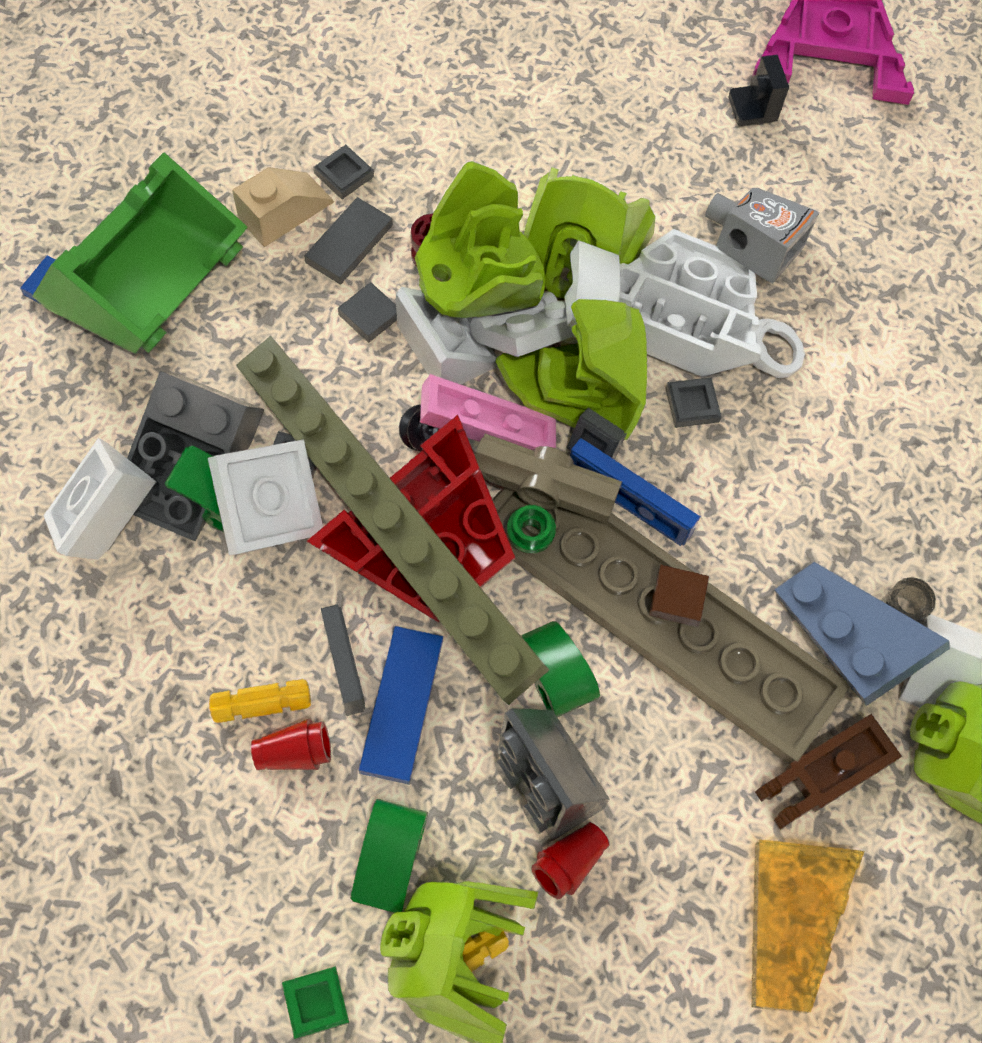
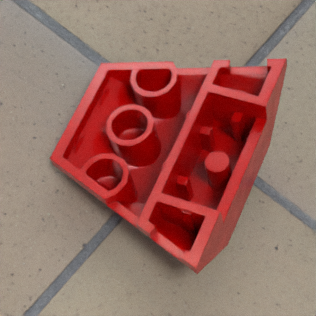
M457 414L420 446L423 450L392 475L390 479L482 588L516 558ZM344 509L307 540L308 543L440 623L438 618L352 511L347 512Z

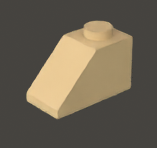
M267 167L232 189L238 218L248 226L247 229L263 247L271 244L334 203L333 199L307 172Z

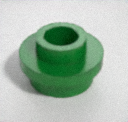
M527 505L514 511L508 520V539L515 548L522 552L538 553L544 551L552 544L555 538V521L552 515L540 506ZM526 526H534L540 533L535 537L525 535L522 529Z

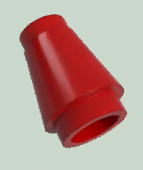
M307 719L263 736L260 739L252 740L251 754L254 766L257 771L265 769L319 770L320 764L331 762V743L326 724L323 721L313 723L311 719Z
M588 822L582 828L577 829L538 852V861L531 866L532 873L539 885L553 898L561 899L565 894L573 895L603 855V852L610 846L609 840L597 825Z

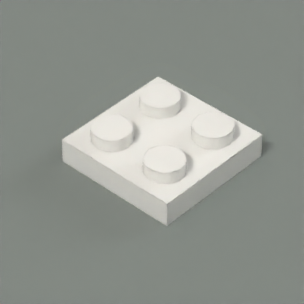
M304 439L208 458L229 556L310 538L323 528Z

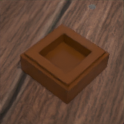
M660 565L649 616L698 627L702 618L709 576Z

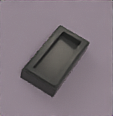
M357 197L304 255L305 263L341 285L393 226L392 217Z
M338 604L321 608L346 716L364 712V696L342 608L338 607Z

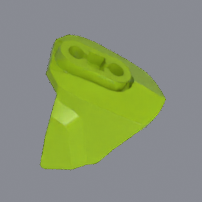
M473 161L464 164L435 209L430 230L415 256L420 276L419 287L424 293L426 301L442 315L455 318H472L512 312L537 306L543 296L546 281L545 269L535 248L528 241L527 237L520 232L519 222L523 216V210L518 208L516 185L509 182L496 170Z
M551 167L550 172L540 178L524 235L535 248L544 266L547 290L557 298L565 299L566 293L573 284L570 253L578 240L619 255L620 264H630L640 257L641 251L646 248L652 238L656 216L650 207L648 199L641 197L634 202L626 203L625 197L627 193L620 191L619 195H617L606 186L594 180L575 175L557 177L559 169ZM564 268L570 269L567 274L569 281L560 277Z
M578 299L571 305L577 325L571 328L578 343L560 347H544L519 357L503 353L496 358V364L509 389L521 399L525 407L552 417L573 428L576 427L580 415L587 408H590L624 430V433H627L624 440H628L646 404L647 340L645 325L639 309L630 307L626 303L609 300Z
M957 681L948 685L936 699L935 705L931 703L922 705L912 720L910 737L913 741L919 743L918 749H915L914 771L921 780L932 786L940 799L946 804L982 825V685Z
M469 881L459 883L427 882L422 884L415 890L404 910L405 912L392 914L382 934L380 943L381 955L392 959L390 968H388L389 993L393 997L405 1001L418 1018L470 1043H503L507 1024L475 1004L487 1008H496L503 1002H508L509 993L480 984L463 961V950L469 936L477 933L486 932L499 936L502 931L523 936L525 927L521 926L516 920L473 906L474 900L534 909L538 892Z

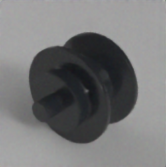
M421 404L406 410L399 423V435L403 443L408 448L419 452L423 450L420 445L439 430V428L420 422Z

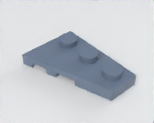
M813 562L774 589L776 595L865 706L950 649L948 639L816 562Z

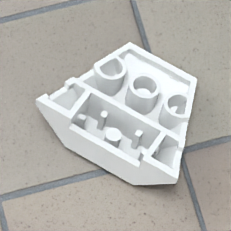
M673 229L641 251L640 257L630 264H620L619 302L639 309L645 325L648 355L701 377L759 361L761 345L757 344L756 335L759 327V318L755 316L754 307L757 298L755 273L720 251L718 246Z

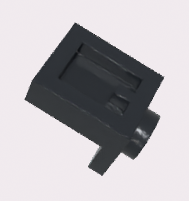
M778 54L761 57L757 73L752 76L750 86L730 89L728 98L739 126L778 121L789 90V84Z

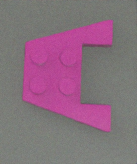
M792 0L782 17L779 27L770 38L762 55L778 54L788 84L792 76L793 54L873 66L872 99L909 105L914 95L913 84L911 81H906L903 72L906 65L902 54L896 53L892 42L894 32L882 0ZM760 58L755 65L753 75H756L757 69L761 60Z

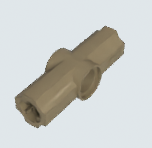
M485 433L475 453V458L484 480L517 491L518 496L527 504L537 505L545 510H554L559 506L607 523L622 484V481L574 465V461L569 455L549 446H539L531 450Z

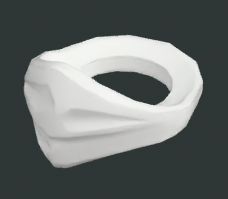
M760 319L756 335L757 344L761 345V357L758 362L752 364L776 378L790 377L802 367L805 356L803 343L789 325L773 319ZM767 331L772 334H779L789 342L793 350L791 364L781 365L775 362L767 353L766 346L762 342Z

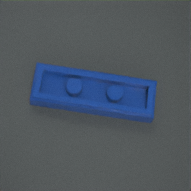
M580 438L571 449L570 457L574 461V465L622 481L615 501L616 504L679 546H684L694 533L701 516L584 439Z
M397 626L394 627L359 767V774L410 785L442 649L443 636Z

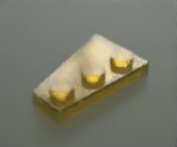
M761 839L755 843L751 1008L803 1014L812 1011L832 951L830 946L840 916L845 912L850 897L848 892L855 871L859 869L865 851Z

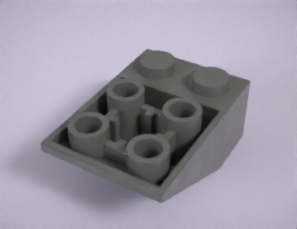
M160 371L127 457L128 460L154 479L156 483L133 515L192 541H196L206 524L202 518L206 509L166 487L165 481L188 446H195L211 456L248 450L264 409L183 375Z
M512 708L505 712L499 747L497 749L501 759L497 760L495 765L505 784L510 789L518 786L528 803L522 808L529 823L538 834L546 831L553 841L606 807L610 798L553 710Z

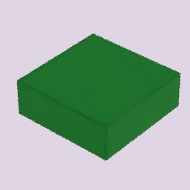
M336 966L282 982L295 1040L349 1024Z

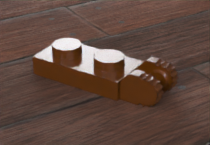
M871 713L803 755L798 762L790 763L785 768V772L761 786L755 793L762 802L776 797L791 783L794 782L805 799L796 805L788 806L778 813L774 822L781 830L811 810L817 812L895 763L902 755Z

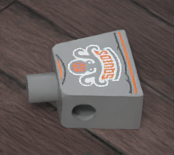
M752 188L738 203L717 193L711 200L705 217L723 226L717 242L720 251L773 284L806 245L820 212L760 188Z

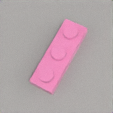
M432 374L422 384L421 423L441 429L458 414L467 438L480 442L486 433L531 450L539 446L556 448V419Z

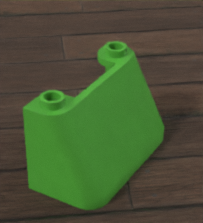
M165 152L148 168L149 173L144 181L142 180L138 185L135 184L124 200L77 247L74 245L69 251L66 249L50 265L32 296L47 310L134 354L141 347L149 353L167 333L160 326L219 261L225 266L232 261L243 248L237 240L248 228Z

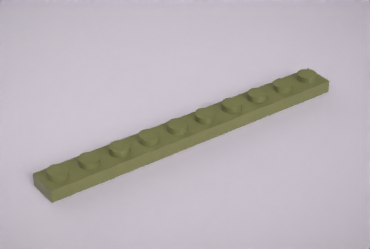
M271 335L236 364L237 368L296 441L304 439L308 457L503 701L508 705L511 704L549 671L548 667Z

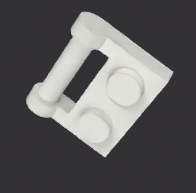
M551 292L543 293L537 306L493 316L473 317L470 322L472 335L478 343L516 357L574 336L572 328L567 325L565 301H558Z

